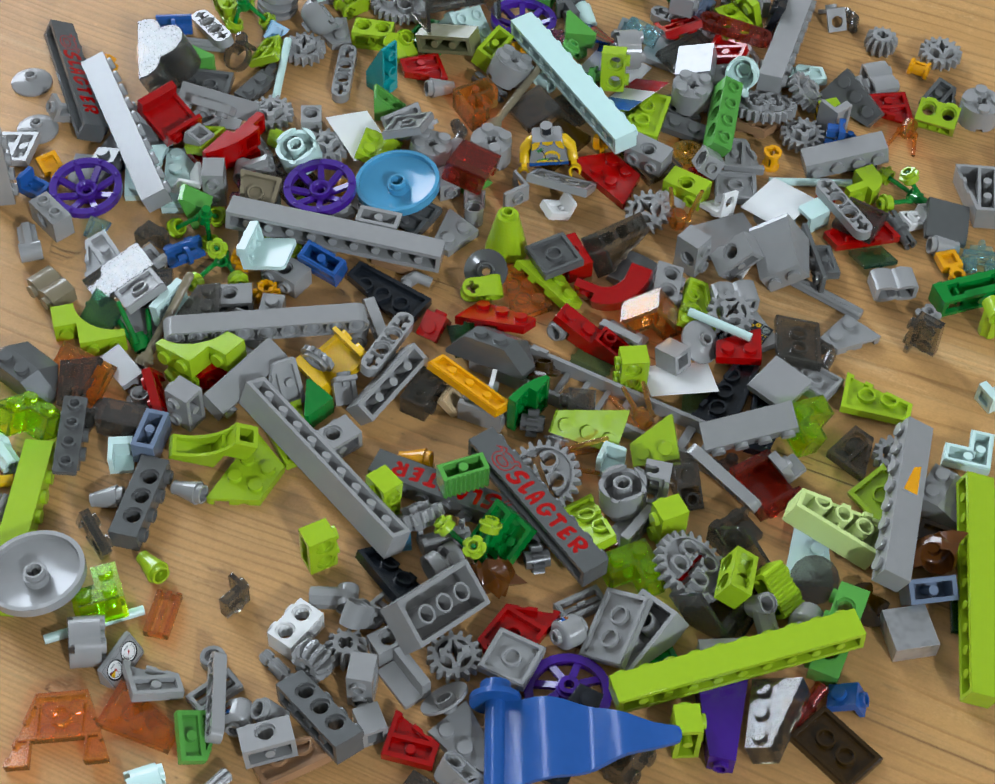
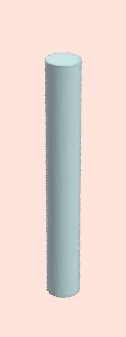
M691 307L687 313V316L746 341L750 342L753 336L751 332Z

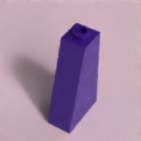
M748 679L695 694L696 703H700L701 713L706 714L707 728L704 729V740L702 742L706 768L712 769L717 773H733Z

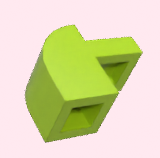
M873 164L854 170L853 183L846 186L844 193L854 204L865 201L868 206L873 205L878 199L882 185L881 174Z

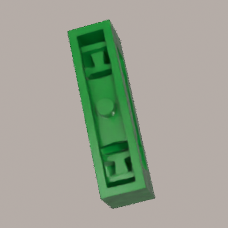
M995 269L937 282L932 285L928 299L936 311L942 314V317L981 308L985 298L995 295ZM957 302H960L959 306L948 308L949 304L956 305Z

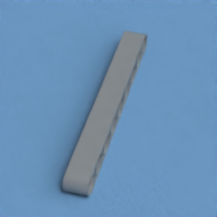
M342 303L168 316L163 320L164 340L180 344H194L214 339L226 331L237 335L245 341L266 340L268 337L271 339L334 335L332 330L334 326L340 331L345 329L349 334L360 333L368 329L369 325L364 304Z

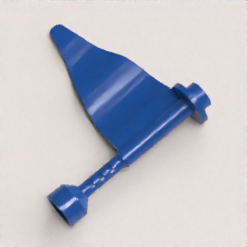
M489 677L482 680L480 687L473 690L469 695L470 707L476 712L485 714L484 784H533L547 779L581 776L595 772L625 756L679 744L682 740V730L679 726L653 722L627 712L589 707L552 696H535L522 699L521 694L516 689L511 688V682L501 677Z

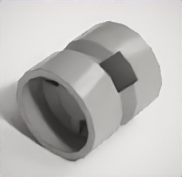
M450 540L439 546L438 552L432 550L422 556L420 563L427 578L430 579L449 566L464 560L465 556L460 547Z

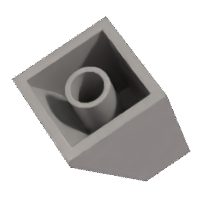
M788 213L749 229V233L755 236L764 255V258L756 264L759 278L770 292L810 277L809 238Z

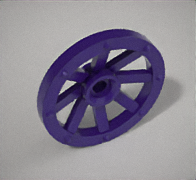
M504 0L492 9L490 22L493 29L500 25L511 33V20L524 15L525 8L535 10L533 14L537 18L541 14L547 18L541 20L544 26L548 25L546 29H549L553 34L556 29L557 18L550 7L539 1ZM519 8V15L515 16L510 9ZM503 12L510 20L502 18L499 15Z
M93 157L79 158L64 164L54 173L49 183V194L73 218L79 219L93 218L108 212L119 202L123 193V182L118 169L106 160ZM94 168L91 178L85 179L81 169ZM102 170L110 175V177L97 184ZM75 171L79 182L75 184L65 179V177ZM115 182L113 192H100ZM61 184L74 192L58 193L59 185ZM97 199H106L99 205L96 203ZM63 200H77L71 206L63 202ZM84 204L90 205L89 208H80Z
M314 159L298 165L287 175L283 191L289 207L332 215L343 210L352 202L356 195L357 184L353 171L344 163L333 159ZM324 169L336 171L329 181L325 180ZM318 170V180L313 182L306 173ZM342 176L347 179V183L334 187ZM300 178L309 189L293 185ZM346 191L341 198L334 196L335 194ZM292 193L308 197L296 200ZM313 202L316 203V206L307 205Z
M571 653L556 654L541 660L524 690V699L534 697L533 689L555 690L547 696L567 700L580 683L587 687L600 685L604 695L599 708L610 709L612 696L609 691V678L605 671L591 659ZM558 666H572L570 674L565 676ZM580 669L589 672L593 676L580 680L577 679ZM549 670L557 681L538 679Z

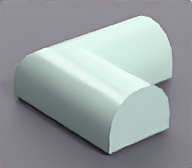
M971 429L968 447L945 442L940 465L988 476L991 469L995 434Z

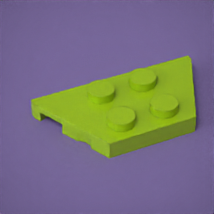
M259 434L258 449L247 460L238 458L234 460L206 497L207 503L215 504V501H229V505L247 504L260 506L285 473V466Z

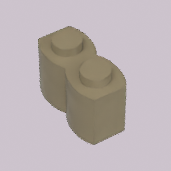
M49 265L26 279L28 293L32 298L37 297L46 310L54 306L71 304L77 300L75 288Z

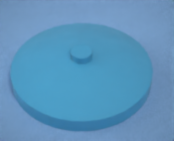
M392 150L381 153L368 160L356 175L357 198L362 205L402 213V216L416 213L427 207L437 196L440 189L439 170L429 157L416 151Z

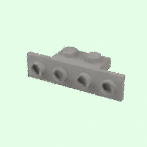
M186 81L182 82L178 95L184 103L197 106L196 110L208 113L209 110L214 111L216 116L225 119L231 116L247 121L260 108V103Z

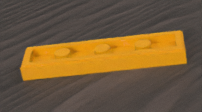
M441 354L427 363L426 368L494 418L507 411L508 400L446 355Z

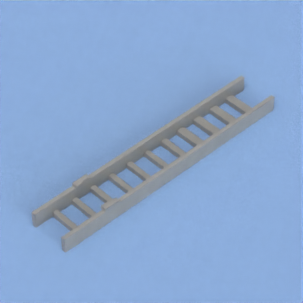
M529 344L534 362L538 358L551 359L554 361L555 369L560 370L561 374H564L555 389H549L548 404L561 410H602L612 395L625 401L619 410H629L632 405L642 408L644 411L636 424L632 426L626 423L622 437L634 441L646 432L644 429L654 414L662 418L672 414L674 423L686 428L678 441L681 458L678 461L706 473L686 453V448L696 432L701 434L699 423L706 422L705 420L550 354L549 350L535 344L533 346ZM469 361V369L491 378L493 369ZM498 371L496 374V381L516 390L530 381L527 378L520 380ZM570 378L584 383L574 400L560 394ZM590 387L605 392L595 408L580 403Z

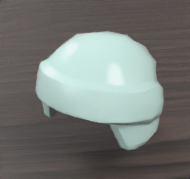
M738 56L728 64L725 76L743 83L741 95L747 98L749 96L748 90L758 81L760 70L752 58Z

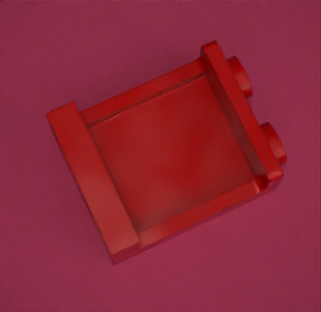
M172 80L138 99L137 112L167 147L181 142L184 138V133L200 122L202 124V116L200 114L195 115L176 93L177 86Z

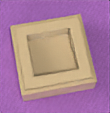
M447 385L437 403L452 418L458 415V401L460 398L464 399V397L456 389Z

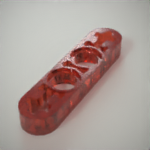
M705 11L700 15L703 24L702 28L758 48H767L771 43L772 33L767 29L713 11ZM723 25H730L731 27H730V28H724V27H722V26H723ZM741 31H747V32H749V33H748V34H742V33H740V32H741Z

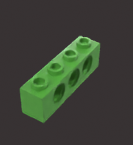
M725 76L713 88L703 141L704 145L718 152L722 158L732 150L743 83L728 76Z
M841 581L839 589L833 588L829 602L833 603L831 610L825 609L823 617L831 615L839 609L849 610L855 608L861 620L871 591ZM849 651L833 655L831 659L822 658L805 663L804 667L808 669L806 678L826 686L837 684Z

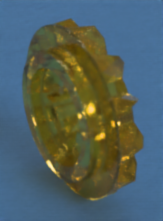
M691 140L679 141L672 146L674 148L672 158L676 160V163L682 162L683 166L685 164L693 166L691 160L702 146Z

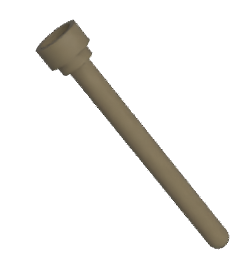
M538 65L533 68L495 117L489 118L485 123H492L494 126L501 127V122L541 73L542 70Z
M192 272L185 274L147 348L135 358L134 362L139 368H152L154 364L153 354L156 350L155 343L162 339L164 335L163 320L168 316L175 315L194 279Z

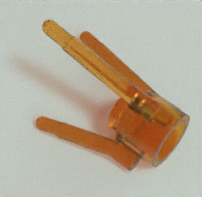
M913 118L903 120L901 127H897L895 133L886 142L888 147L898 135L904 139L912 138L911 156L915 157L918 123Z
M669 187V204L671 206L669 226L672 229L682 230L685 228L686 222H691V217L702 198L704 190H700L688 214H686L684 209L676 208L674 205L673 187Z
M642 381L641 385L647 409L644 406L637 407L626 387L622 386L621 390L633 409V416L630 414L628 416L632 426L641 430L651 427L655 422L653 418L656 417V414L652 409L646 382ZM612 395L608 396V399L618 410H625Z
M604 436L567 446L569 449L568 454L574 453L576 457L577 455L599 452L600 450L596 448L576 449L607 441L609 437ZM577 468L585 474L600 475V472L596 470Z

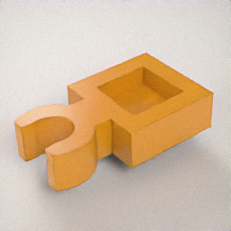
M55 150L35 158L45 178L49 176L52 178L54 173L63 166Z
M955 249L935 252L934 260L942 274H949L948 280L966 276V272L962 269L964 264Z

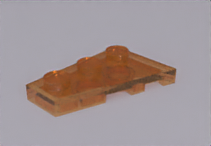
M514 264L507 266L508 274L504 284L508 294L510 310L523 312L531 317H536L553 310V304L544 294L539 284L531 283L527 279L529 275L523 270L518 271L513 267Z
M66 341L62 343L54 359V362L59 365L60 370L83 397L88 398L89 405L97 408L118 367Z
M121 679L96 721L97 727L168 754L176 741L174 723L148 701L131 702L127 685Z

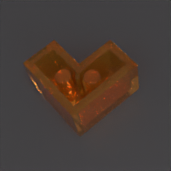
M489 76L453 89V108L472 132L482 127L490 118V109L498 107V87Z
M660 287L622 302L620 322L628 331L634 334L652 328L662 340H666L669 337L672 338L680 335L683 330L682 327L676 325L679 308Z

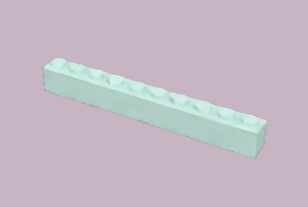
M532 12L512 19L511 34L514 36V39L532 57L533 61L612 152L617 154L635 146L638 135L636 126L626 119L625 114L618 110L613 100L609 99L603 89L594 83L593 78L585 73L581 64H577L571 53L563 48L561 42L553 37L551 31L545 28L541 20Z

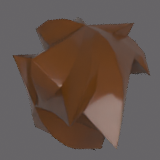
M955 530L938 531L937 533L917 539L913 568L922 566L928 573H936L940 576L951 572L958 562L959 543L968 533Z
M498 556L496 560L487 558L482 563L479 560L476 563H469L485 593H492L498 599L501 596L506 597L509 586L527 583L515 573L513 565L508 559L504 560Z

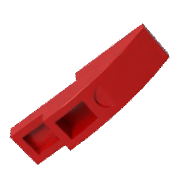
M257 111L243 125L237 128L235 132L226 130L202 151V158H225L226 165L254 150L261 144L260 135L266 131L264 113Z
M568 303L561 308L552 320L570 334L567 337L569 342L587 354L608 364L614 365V357L618 356L620 346H630L608 327L605 326L600 330Z

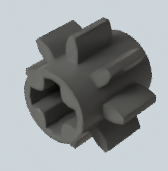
M529 408L528 413H522L520 430L526 431V437L536 438L537 432L543 433L545 416L540 415L539 409Z
M540 543L528 545L529 551L523 552L525 569H531L534 575L545 573V567L551 566L549 549L542 548Z

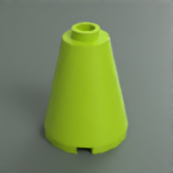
M502 207L496 214L485 243V249L497 251L503 256L506 263H513L514 265L516 260H524L527 256L525 253L527 242L518 211L513 207Z

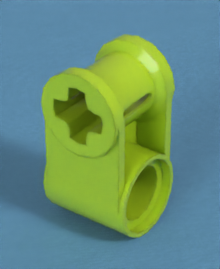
M213 0L215 9L218 11L224 24L228 17L235 16L236 0Z
M334 0L333 7L340 11L343 17H347V20H350L370 10L371 2L370 0Z
M500 274L467 278L460 289L461 298L466 302L493 301L503 298ZM471 287L472 290H475L474 293H471L467 288Z

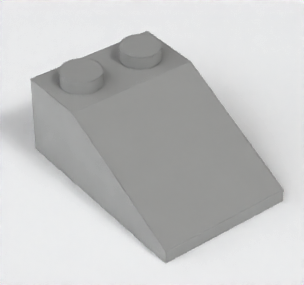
M935 463L926 478L921 518L957 529L956 482L961 478L957 473Z
M643 588L638 595L650 597L653 600V604L626 665V671L638 668L640 665L654 660L671 648L689 627V624L677 611Z

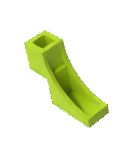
M73 303L50 307L56 341L79 338L83 358L103 355L117 344L125 351L128 350L124 329H103L90 325L77 314Z
M229 331L201 343L180 344L160 339L155 343L158 360L162 364L168 365L190 378H194L211 363L229 372L247 356L245 340Z
M236 422L231 427L212 434L180 435L173 433L169 437L168 459L214 467L224 456L247 460L258 449V427Z

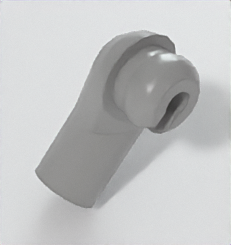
M413 271L404 275L400 282L409 287L421 284L429 288L433 277Z

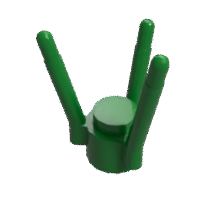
M117 301L116 304L126 326L120 317L116 316L115 319L121 329L125 330V335L132 351L135 354L144 352L153 336L150 309L146 308L145 310L147 334H144V331L135 333L121 302Z

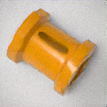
M913 57L906 74L910 75L912 73L926 80L932 63L926 64L917 61Z
M776 145L766 146L763 152L765 158L762 160L761 165L764 166V171L776 172L780 166L778 160L782 156V150Z

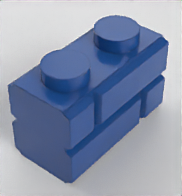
M311 240L307 241L297 256L299 262L311 268L312 274L334 287L339 285L348 271L346 260L339 256L336 257V254Z

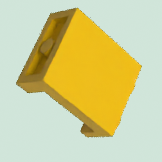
M336 326L332 328L334 336L319 348L334 363V367L330 372H323L312 367L301 355L296 358L299 371L307 379L314 381L329 395L333 394L331 379L337 377L336 373L350 371L351 375L357 374L360 371L361 359L366 353L359 343L354 344L351 341L352 337L345 329L340 331Z

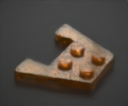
M89 690L36 694L22 722L24 726L19 736L15 737L12 744L13 749L9 758L5 759L3 768L5 772L30 770L32 745L85 740L83 754L85 765L110 763Z

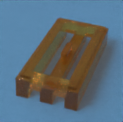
M157 589L142 631L143 636L163 640L169 639L183 599L182 593L177 592L174 595L172 591L163 593V590ZM162 599H163L164 602H163V604H162L160 613H159V615H158V618H157L155 627H154L153 631H151L152 626H153V623H154L155 618H156V615H157V612H158V610H159L161 601H162ZM174 601L164 631L161 633L160 629L169 603Z

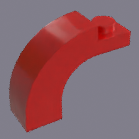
M632 262L625 278L614 286L602 287L577 277L574 289L580 298L585 300L591 298L590 302L593 309L601 311L621 310L636 303L646 293L653 279V270Z

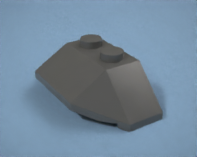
M476 326L446 347V352L490 369H497L498 372L520 380H524L535 370V364L527 340L490 327Z
M28 341L0 348V381L40 412L58 399L59 365Z

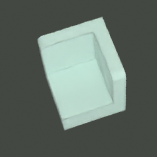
M818 197L799 206L798 211L808 220L807 224L811 233L828 225L831 211Z
M987 381L979 384L974 399L988 414L995 411V386L992 387Z
M133 436L108 437L107 462L110 474L133 473L135 471V462H133L130 447Z
M605 440L596 458L594 475L602 477V473L607 468L619 464L625 465L627 448Z

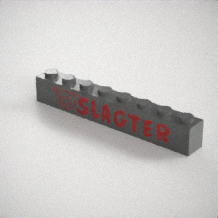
M50 19L44 37L76 137L80 140L101 143L104 135L108 132V124L81 65V62L86 60L83 55L78 34L72 23Z
M491 427L469 439V456L483 452L490 466L489 479L517 512L537 530L536 534L582 587L607 573L608 556L606 552L596 546L591 535L581 529L576 518L567 513L561 501L553 497L547 485L539 481L533 469L529 465H525L518 452L510 448L501 433L498 434Z
M383 449L378 451L368 468L369 474L379 467L386 465L403 482L402 497L416 502L429 500L431 504L442 502L445 514L448 513L460 519L465 518V522L479 524V520L484 517L496 499H500L517 512L502 493L486 487H480L479 490L475 489L470 492L466 491L465 494L461 493V495L457 494L445 499L436 482V469ZM537 534L528 543V545L540 543L542 548L546 547V544Z

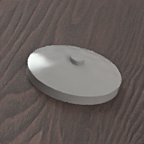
M50 530L24 533L1 545L0 611L16 617H35L55 611L68 603L81 589L87 574V562L80 545L70 536Z

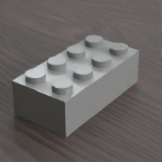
M464 559L449 566L380 609V612L404 655H407L431 643L491 602L468 560Z

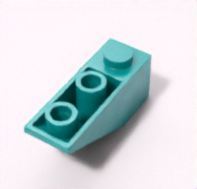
M396 40L382 48L366 70V86L373 91L376 83L389 93L398 88Z

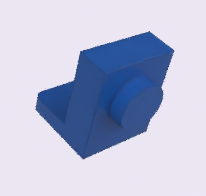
M28 166L16 177L19 193L31 199L46 191L49 193V182L35 176L34 169L31 166Z
M859 682L831 684L828 688L826 707L831 712L855 710L859 717H865L866 708L869 707V696Z

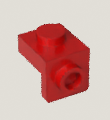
M427 309L416 334L437 344L446 325L450 326L452 322L447 319L448 315L438 309L435 312Z

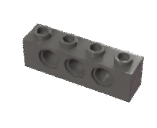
M141 455L108 530L112 546L139 551L142 543H146L149 536V527L157 518L159 503L162 504L164 502L167 484L170 485L173 480L174 472L171 470L169 460Z
M301 669L276 684L278 702L290 712V715L337 765L364 749V731L362 727L349 718L343 707H338L334 703L331 695L319 687L313 676L309 677Z

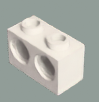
M299 598L295 604L289 605L284 615L278 621L273 622L268 628L269 646L291 661V653L294 651V648L307 638L313 640L325 627L324 613Z

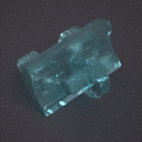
M633 16L629 19L625 29L643 31L644 42L642 45L653 49L657 40L664 33L663 30Z
M980 239L978 245H970V249H964L962 256H960L966 273H976L977 265H984V272L995 269V252H993V247L986 246L985 240Z

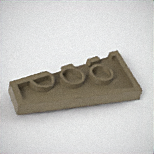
M244 169L240 170V197L276 204L283 182L282 178ZM238 231V244L243 237L242 231Z

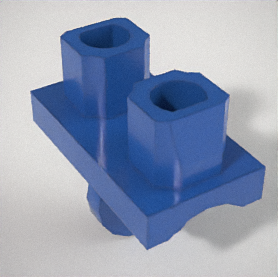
M192 14L155 16L157 34L172 36L193 35Z
M840 118L839 124L828 123L826 137L835 139L824 138L823 144L856 137L853 131L846 133V119Z
M199 234L193 237L188 236L183 241L175 244L170 243L163 247L169 269L186 263L188 265L194 264V260L206 256L205 250L201 249L203 245Z

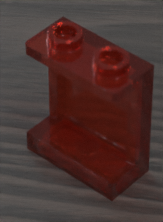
M463 139L447 160L442 179L476 195H480L490 175L494 176L501 155Z
M769 449L729 469V473L762 503L761 507L754 513L760 522L768 518H775L781 511L786 509L788 502L802 489L800 486L792 488L773 466L768 457L772 453Z

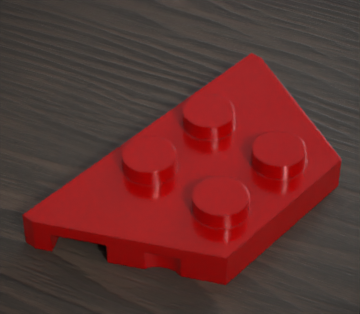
M613 152L578 157L577 163L582 167L580 175L585 180L596 183V189L619 208L625 209L628 198H631L634 188L640 181V174ZM572 168L579 174V170L577 168Z
M506 603L478 637L479 648L485 654L500 627L540 644L551 631L552 622L561 617V612L558 610H553V613L541 612L536 607H520L519 605Z

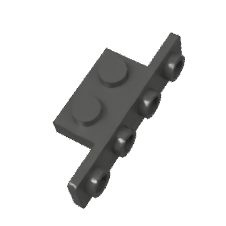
M802 223L801 230L809 238V269L812 274L813 285H816L818 293H823L826 280L839 279L841 272L831 246L815 245L808 224Z
M64 396L52 474L76 476L77 471H80L81 461H86L87 447L83 446L84 442H89L90 429L85 428L87 397Z

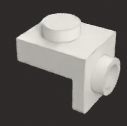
M564 192L559 200L543 199L539 206L549 220L568 221L577 207V202L571 194Z

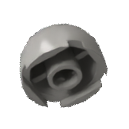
M307 0L301 9L303 22L301 24L308 33L312 31L316 35H327L339 26L337 23H332L336 20L322 3L319 5L316 0Z

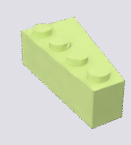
M802 488L788 502L782 518L783 521L864 570L872 564L876 554L874 546L879 535L878 523L880 521L873 518V514L866 511L863 513L854 511L850 505L845 503L838 505L833 503L831 498Z

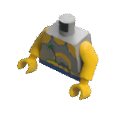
M550 121L541 122L540 127H534L531 135L527 136L520 145L519 163H521V166L517 172L519 174L522 171H526L527 174L530 173L527 163H529V166L569 164V161H571L569 175L573 176L572 168H577L580 175L582 167L577 163L578 153L575 141L568 134L563 133L562 127L553 126Z

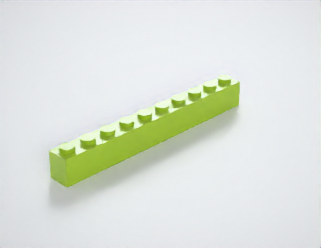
M967 471L956 482L957 531L968 533L959 543L957 562L960 702L988 709L995 704L994 478Z
M855 608L838 610L828 616H816L806 622L790 623L784 628L765 630L761 634L751 637L743 636L733 642L717 643L711 648L692 650L685 655L678 657L670 656L663 661L652 664L644 663L638 668L627 671H616L614 674L609 675V691L616 710L628 713L864 647L867 633Z

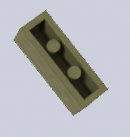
M424 23L415 34L418 51L424 53L472 56L481 44L478 26Z

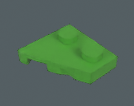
M176 710L174 713L178 765H197L207 762L213 743L205 742L206 710Z

